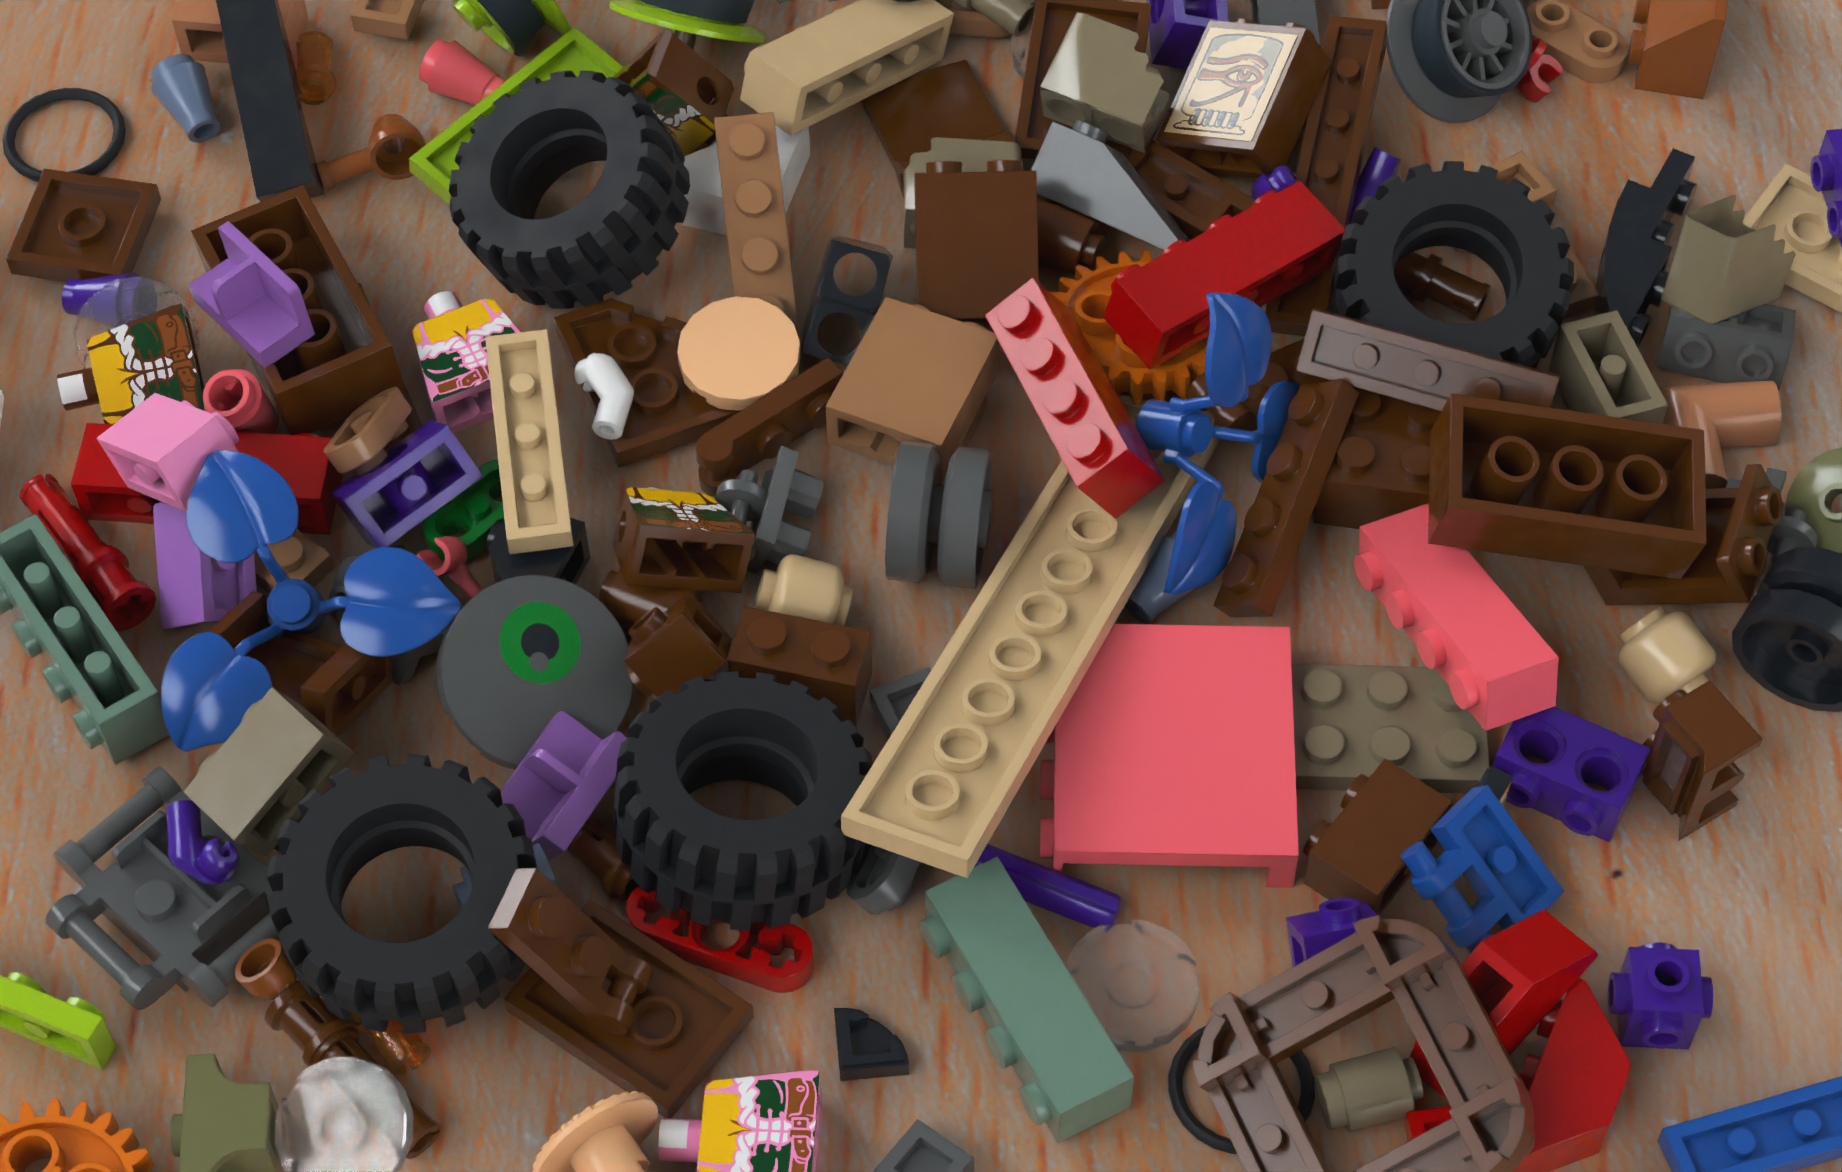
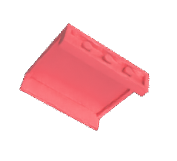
M1114 624L1046 743H1053V760H1041L1040 799L1053 800V818L1040 817L1039 857L1052 858V869L1063 873V863L1266 867V887L1293 888L1299 849L1290 627Z

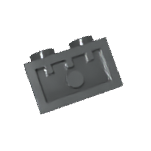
M1764 304L1721 322L1708 324L1670 305L1658 366L1663 370L1723 383L1774 381L1779 391L1793 344L1796 310Z

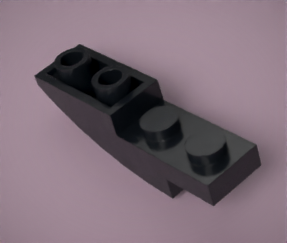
M1674 148L1651 188L1628 179L1617 201L1599 264L1595 287L1598 292V299L1594 314L1596 316L1617 310L1637 348L1640 346L1651 320V316L1646 314L1650 304L1658 308L1663 304L1661 298L1669 274L1666 271V267L1672 250L1668 243L1675 224L1670 223V220L1674 214L1681 217L1685 215L1697 188L1696 183L1689 181L1695 157Z

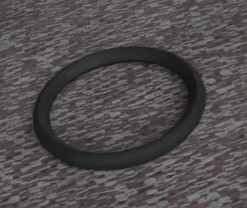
M62 88L37 95L22 104L5 126L2 139L4 154L9 164L19 174L39 182L43 171L27 165L16 151L15 137L19 126L30 113L43 105L65 99L83 100L101 107L109 115L114 130L112 141L107 150L97 160L80 169L69 171L95 175L116 158L124 144L125 122L118 107L107 97L95 91L81 88Z
M1204 1026L1187 1038L1173 1057L1168 1074L1169 1096L1173 1110L1182 1125L1197 1140L1213 1149L1237 1154L1230 1138L1220 1136L1207 1129L1194 1117L1183 1093L1184 1070L1194 1051L1199 1048L1200 1040L1206 1027ZM1300 1050L1291 1055L1290 1059L1299 1075L1301 1096L1298 1109L1306 1123L1315 1100V1081L1310 1063L1303 1051Z

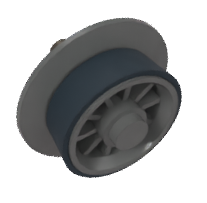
M1390 0L1386 16L1387 27L1385 35L1390 65L1403 92L1417 108L1428 116L1446 123H1465L1475 120L1486 114L1497 103L1502 94L1514 88L1523 78L1531 57L1532 32L1529 17L1522 0Z

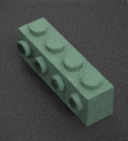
M35 514L1 532L0 614L9 610L13 611L19 621L12 624L11 627L21 646L30 658L41 653L49 665L41 669V672L51 691L60 703L71 698L79 710L71 716L89 748L93 749L102 744L114 764L117 765L170 735L164 721L161 698L157 689L38 516Z
M995 857L974 867L968 878L957 875L926 890L925 919L920 921V929L924 940L932 954L936 958L945 955L956 974L952 975L953 985L965 1009L969 1013L978 1010L989 1029L985 1031V1036L997 1063L1003 1069L1012 1066L1023 1086L1019 1087V1094L1031 1120L1037 1126L1046 1123L1057 1143H1060L1131 1107L1134 1083L1133 1074L999 858Z

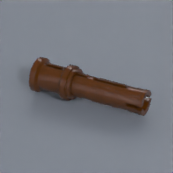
M299 980L280 992L267 1009L265 1021L273 1030H283L304 1052L302 1059L308 1068L321 1073L327 1071L359 1107L402 1150V1154L406 1158H415L428 1149L440 1134L439 1129L441 1126L432 1120L398 1085L397 1081L358 1043L360 1036L357 1025L350 1018L343 1020L328 1011L325 1002L320 997L312 998Z

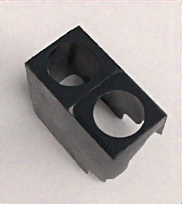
M841 236L834 237L829 241L804 322L801 344L802 353L824 359L829 357L832 361L846 365L850 363L879 309L893 258L892 254L885 247ZM846 254H864L876 266V283L868 293L862 296L846 295L835 284L833 277L835 265ZM817 296L822 297V299L816 302ZM835 312H842L852 316L859 324L861 331L857 347L852 352L842 356L826 352L820 346L817 338L820 322L827 315Z

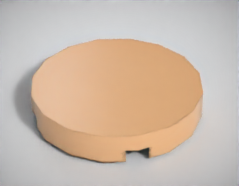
M734 296L711 302L692 315L680 333L677 355L684 383L693 393L695 390L699 395L706 398V403L716 408L741 411L797 377L801 347L794 323L779 307L759 298Z

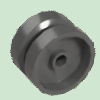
M902 440L895 461L888 510L885 550L886 577L888 580L919 583L928 572L934 544L938 545V574L944 586L976 589L979 582L984 549L988 547L992 520L991 449L959 446L949 460L945 485L940 484L941 460L934 443Z

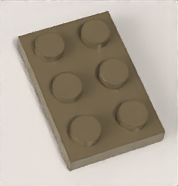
M1291 664L1296 789L1348 790L1352 782L1360 774L1369 778L1382 761L1387 759L1439 793H1468L1477 786L1486 769H1489L1487 731L1482 728L1468 709L1463 710L1455 703L1448 684L1435 668Z

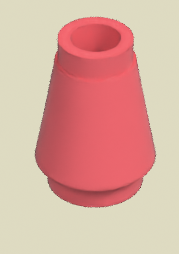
M442 39L436 40L425 54L419 69V79L428 84L430 92L474 106L506 81L456 40L450 43Z
M243 369L223 370L213 375L206 383L203 391V403L206 412L220 413L229 421L235 431L248 429L265 434H273L276 431L280 421L279 413L253 374Z

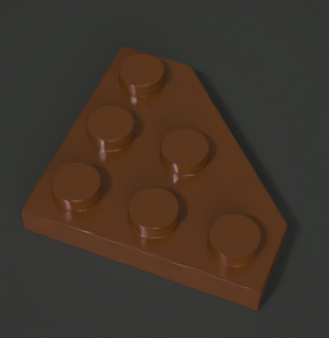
M612 298L554 317L556 332L574 370L577 363L587 358L590 354H606L616 361L634 389L633 400L621 437L613 440L606 439L618 467L695 442L704 433L740 412L719 409L706 403L705 397L699 395L695 390L693 393L684 383L678 362L677 350L680 333L687 322L666 316L663 322L634 313L633 305ZM584 391L594 415H596L600 398L595 391Z

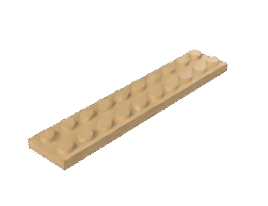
M1120 394L1121 402L1134 425H1136L1138 413L1147 401L1141 400L1139 405H1133L1130 396ZM1211 438L1205 451L1195 453L1193 456L1186 458L1201 469H1204L1218 445L1219 439ZM1149 450L1166 481L1117 518H1114L1076 487L1063 460H1061L842 813L841 831L843 835L965 878L969 877L1158 549L1163 536L1166 535L1190 490L1197 481L1195 478L1176 465L1164 463V452Z

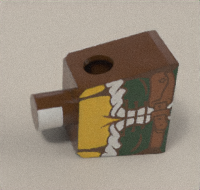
M664 29L613 76V78H618L629 84L635 93L641 94L677 142L684 156L691 154L703 142L710 146L716 142L714 118L728 116L725 113L734 91L732 81L673 33Z
M182 304L172 305L87 339L86 343L91 368L57 375L59 392L65 410L100 404L105 424H115L154 393L179 402L186 400L195 408L205 411L203 403L204 381L188 310Z
M630 487L625 489L613 539V549L627 585L742 593L755 534L709 495L660 490L654 487Z

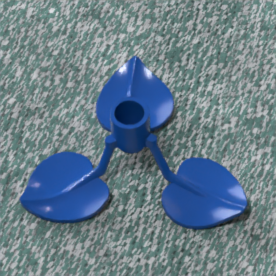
M1221 292L1206 294L1210 313V327L1205 357V384L1208 396L1187 400L1173 397L1170 402L1151 399L1141 407L1136 419L1135 427L1147 448L1164 452V463L1178 466L1198 481L1190 490L1182 508L1163 591L1173 595L1203 586L1218 577L1227 566L1231 557L1236 536V511L1232 502L1222 500L1224 493L1223 484L1186 457H1191L1195 453L1205 451L1211 438L1256 443L1252 459V473L1262 483L1267 471L1266 464L1268 458L1277 446L1288 418L1289 405L1300 385L1294 382L1279 381L1268 389L1259 406L1257 431L1212 426L1210 418L1203 415L1200 409L1214 406L1233 407L1239 402L1245 401L1249 394L1248 386L1262 380L1269 365L1272 345L1269 320L1257 304L1246 297Z
M214 451L207 456L188 499L186 519L190 536L195 545L205 555L223 563L242 562L257 551L261 561L277 583L267 600V610L273 623L271 626L242 640L235 649L225 638L213 632L199 633L187 639L176 649L166 666L161 688L162 713L167 730L176 747L185 752L204 746L225 743L241 724L242 717L253 703L262 699L273 687L271 675L267 668L258 660L246 657V654L251 649L273 638H280L285 631L303 635L311 634L321 627L326 615L332 614L336 609L343 608L345 611L341 619L340 631L344 641L360 653L374 657H390L414 650L441 634L462 609L461 603L423 560L409 551L396 547L372 549L358 557L349 566L344 577V587L347 596H336L325 601L322 594L307 582L300 579H290L268 547L270 544L286 541L298 528V503L289 484L277 471L253 456L236 451Z

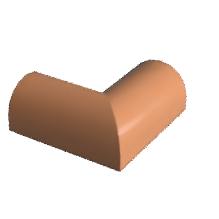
M1774 381L1659 387L1668 404L1663 424L1704 430L1705 489L1726 488L1729 478L1722 448L1776 445L1781 429L1782 410L1780 394Z

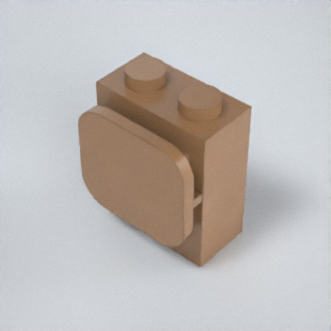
M885 297L826 405L827 442L895 466L898 448L902 440L934 443L940 455V482H942L947 473L952 454L959 446H968L986 411L987 393L999 372V341L995 333L986 330L976 323L961 322L931 312L919 304H907Z

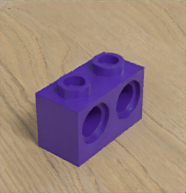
M1551 707L1513 721L1495 756L1493 766L1513 777L1506 799L1507 802L1521 808H1533L1562 821L1568 829L1575 833L1586 836L1594 835L1610 843L1640 781L1651 748L1557 707ZM1525 756L1537 757L1545 763H1533L1527 760ZM1586 783L1601 785L1607 791L1592 789Z

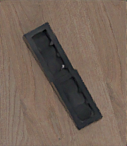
M216 0L258 200L260 202L302 184L310 198L323 195L324 190L299 94L302 91L278 0Z

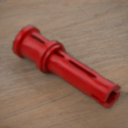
M40 474L28 480L20 491L22 503L33 515L36 514L62 553L73 565L72 567L101 607L115 630L124 631L143 622L155 607L156 596L148 584L137 581L129 571L130 563L123 551L117 547L106 545L100 539L91 524L65 494V491L54 476L46 474L44 479Z

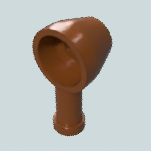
M387 114L380 117L374 123L367 148L329 162L325 160L317 162L316 166L326 190L335 188V184L373 170L384 178L401 180L413 176L409 170V158L423 148L426 142L420 131L403 116Z

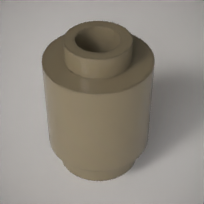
M1395 1047L1329 1064V1072L1314 1076L1319 1105L1330 1130L1345 1126L1348 1132L1405 1118L1406 1112L1415 1111L1414 1100L1424 1097L1422 1081L1414 1059L1412 1057L1402 1059Z

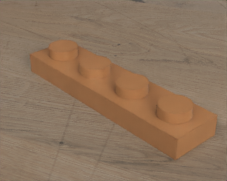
M774 112L715 117L714 124L733 297L759 298L779 307L794 323L799 338Z

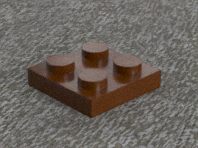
M44 169L6 257L11 274L67 282L72 278L90 279L132 273L161 201L157 184Z

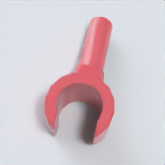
M443 536L434 539L444 552V563L439 555L430 549L418 552L417 557L423 560L437 576L447 574L456 585L458 584L470 599L484 590L471 576V572L465 566L467 549L459 538Z

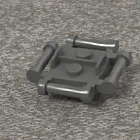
M158 766L142 779L144 787L78 842L75 843L70 839L53 853L60 866L83 889L76 895L69 894L59 899L50 908L45 920L46 924L62 939L71 937L121 985V996L136 1010H143L149 1007L175 984L180 986L185 992L191 989L208 1006L214 1007L229 994L226 986L235 979V968L242 955L251 946L269 938L280 940L271 918L267 899L273 893L267 879L269 864H263L244 845L234 841L201 810L202 837L207 840L219 839L220 847H223L229 840L237 848L239 862L234 869V874L229 880L220 884L205 885L173 866L168 857L166 814L162 811H156L161 806L166 810L167 806L175 801L191 799L183 792L173 777ZM277 844L274 849L278 852V855H282ZM114 847L111 854L115 862L106 870H100L94 862ZM100 914H103L147 955L153 963L151 965H139L93 920Z

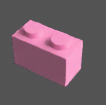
M157 393L151 395L96 438L128 488L187 512L191 491L207 456L217 450L239 452L235 447V444L239 442V437L233 426L220 413H209L195 408L186 400L179 402Z

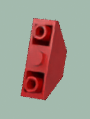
M1543 909L1482 940L1461 965L1510 1056L1598 957V954ZM1416 1040L1410 1057L1416 1063L1420 1078L1447 1100Z
M1578 978L1568 989L1564 1000L1560 999L1540 1021L1536 1034L1548 1038L1542 1057L1528 1053L1522 1067L1520 1077L1527 1088L1533 1106L1535 1144L1531 1152L1523 1158L1513 1172H1550L1598 1154L1632 1064L1587 981Z

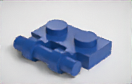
M1488 785L1472 788L1430 829L1445 849L1437 859L1434 858L1423 841L1411 845L1401 854V859L1414 875L1411 879L1413 887L1423 900L1431 899L1449 923L1446 927V932L1458 948L1466 947L1470 953L1482 940L1491 936L1488 931L1497 922L1504 930L1543 909L1547 910L1565 892ZM1462 874L1480 898L1472 907L1469 906L1453 884Z

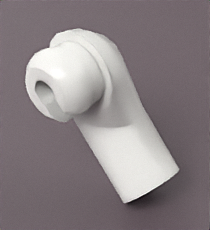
M592 353L577 363L574 370V378L577 384L584 383V391H595L600 398L592 424L595 434L605 439H618L624 430L634 396V389L612 357L606 354Z

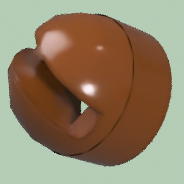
M272 938L262 940L251 946L239 959L235 968V978L250 994L264 1001L274 1000L287 983L291 985L297 979L295 969L289 964L282 944Z

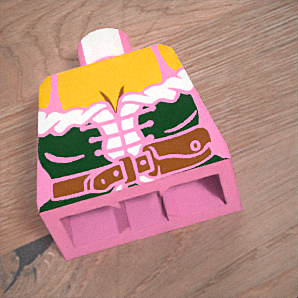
M443 291L437 293L424 306L428 320L416 324L412 329L433 418L435 421L448 425L454 434L494 418L485 337L519 333L520 331L494 300L484 298L462 306L454 292Z
M806 1070L713 1080L707 1083L704 1091L702 1120L661 1119L658 1141L659 1161L697 1163V1172H816L822 1106L820 1071Z

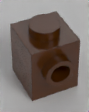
M689 592L665 612H662L658 607L651 609L631 627L629 634L632 638L624 662L627 664L626 670L630 679L645 695L652 696L654 694L658 698L668 690H671L676 695L679 693L682 683L701 676L705 679L726 663L732 638L692 593Z

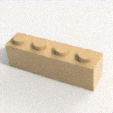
M858 0L750 51L744 65L745 76L740 100L758 113L774 112L775 125L791 136L942 61L954 13L935 0H916L912 2Z

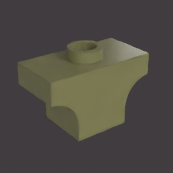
M215 1054L186 1055L183 1114H173L170 1128L172 1153L174 1157H180L179 1172H278L281 1110L270 1083H236L224 1076Z

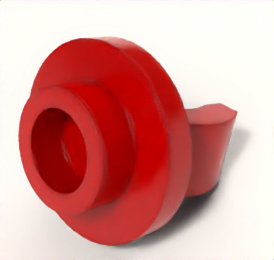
M1541 38L1532 41L1529 65L1523 78L1518 83V88L1523 96L1534 103L1549 94L1551 88L1546 83L1561 75L1564 70L1558 60L1550 55L1543 54L1547 44Z

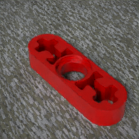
M638 886L632 891L627 900L626 912L629 925L684 961L777 993H788L798 990L812 976L814 959L811 939L802 928L790 923L767 929L766 922L752 923L751 930H738L740 933L739 937L732 946L716 950L707 947L701 940L702 933L709 926L691 920L689 923L691 913L680 909L677 914L669 910L670 918L661 916L655 925L648 924L646 912L655 913L661 905L656 902L657 891L655 889L647 893ZM713 920L712 925L715 924V923H726V922H720V921H714V920ZM681 924L689 926L688 937H683ZM753 935H757L759 948L752 946L751 950V938ZM784 947L794 950V961L786 960L781 968L772 966L771 955L779 956L783 952ZM750 950H751V958H750V959H746L747 956L749 955Z

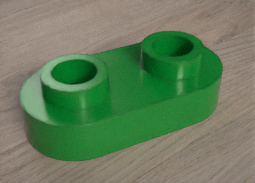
M498 459L481 465L478 469L483 475L482 478L423 520L422 527L428 549L436 552L441 560L445 561V555L443 550L436 544L435 538L463 533V536L457 538L465 544L467 560H469L486 548L487 537L493 524L499 519L504 521L503 502L495 501V499L502 496Z

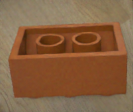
M1636 0L1632 22L1642 24V31L1633 30L1627 64L1637 65L1634 89L1704 99L1726 21L1728 0Z

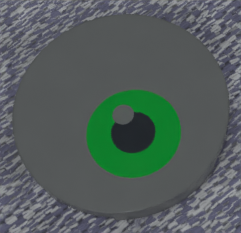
M542 575L508 578L485 588L462 607L452 623L447 627L441 641L436 665L437 687L445 714H449L460 733L471 745L480 751L479 754L500 766L515 770L552 717L559 711L568 713L602 740L618 729L629 707L633 689V682L627 673V664L624 662L629 645L624 632L612 613L601 601L583 588L559 578Z

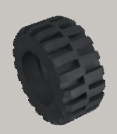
M572 71L550 73V80L543 82L539 78L528 80L520 84L521 91L511 97L505 93L494 101L493 104L496 108L486 118L480 115L471 126L470 131L473 136L468 143L462 141L455 157L459 170H452L450 176L449 193L453 198L450 200L449 208L452 221L459 228L458 234L466 246L510 293H516L523 301L536 306L547 303L552 309L574 308L575 301H579L584 307L604 301L603 295L613 291L616 295H621L633 287L631 281L642 272L648 276L659 265L656 258L663 249L670 251L679 234L674 227L676 223L684 222L689 204L684 196L688 194L690 189L689 171L684 166L685 157L677 142L641 94L635 93L629 84L618 78H606L603 73L593 71H580L579 77H576ZM606 161L599 181L581 202L559 215L545 219H534L541 198L558 178L571 169L585 163Z
M1444 161L1442 171L1432 172L1430 165L1427 163L1409 168L1405 182H1402L1399 176H1391L1378 185L1375 198L1373 196L1365 197L1355 209L1351 224L1346 225L1332 274L1330 289L1334 294L1330 305L1331 312L1536 369L1540 359L1546 358L1557 336L1559 327L1566 316L1572 298L1569 290L1574 281V262L1569 258H1565L1570 244L1564 229L1560 227L1551 229L1550 227L1555 213L1544 200H1539L1535 204L1527 198L1530 188L1518 179L1514 178L1509 185L1496 178L1497 169L1481 165L1478 173L1465 171L1464 162ZM1448 246L1463 249L1485 261L1497 274L1506 294V305L1498 314L1481 322L1450 324L1435 320L1421 313L1404 297L1394 276L1395 266L1408 254L1423 248Z
M738 671L721 672L717 674L716 680L705 682L701 676L682 683L680 691L676 695L671 690L660 695L649 703V712L643 711L637 715L629 726L627 739L621 743L617 758L613 813L616 848L621 861L628 867L631 866L630 876L640 888L647 893L655 889L657 891L656 902L675 914L680 909L691 913V921L709 927L712 926L713 920L730 923V930L749 931L751 930L752 923L766 922L767 929L790 924L791 915L798 913L803 919L824 908L825 898L827 897L831 900L838 897L850 884L851 874L859 869L866 843L843 835L841 831V815L873 765L871 753L863 747L864 738L855 724L849 719L841 722L843 712L825 696L820 701L811 697L812 690L792 680L790 686L775 682V675L756 672V678H739ZM745 780L760 783L779 791L797 807L773 818L740 820L710 811L695 801L690 794L703 786L715 782Z
M407 754L406 764L390 766L387 755L368 759L367 762L370 769L368 771L352 776L349 768L346 767L330 776L329 780L332 789L323 796L316 790H311L298 804L302 816L300 823L293 820L285 821L276 839L282 855H275L270 858L267 879L273 892L267 898L271 918L288 962L294 967L299 982L312 998L322 996L327 1010L343 1020L351 1018L353 1013L358 1014L365 1029L383 1033L387 1030L389 1021H401L405 1034L425 1033V1020L442 1016L447 1028L466 1020L463 1007L476 1001L481 1008H487L500 997L498 982L501 978L504 977L508 981H515L526 965L488 927L515 870L537 868L531 838L526 836L524 820L514 804H503L500 789L486 777H480L474 784L471 783L467 766L447 760L444 762L442 769L432 768L429 755ZM410 846L430 847L452 855L468 868L472 880V890L466 904L448 925L425 938L402 943L378 941L352 929L343 916L341 904L349 883L363 866L385 852Z

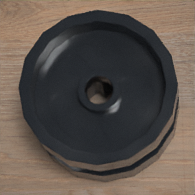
M1796 547L1779 554L1756 590V596L1753 597L1732 631L1733 651L1743 669L1763 688L1789 703L1814 711H1842V553L1821 547Z

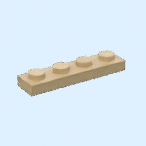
M547 329L487 336L485 341L509 554L574 546Z

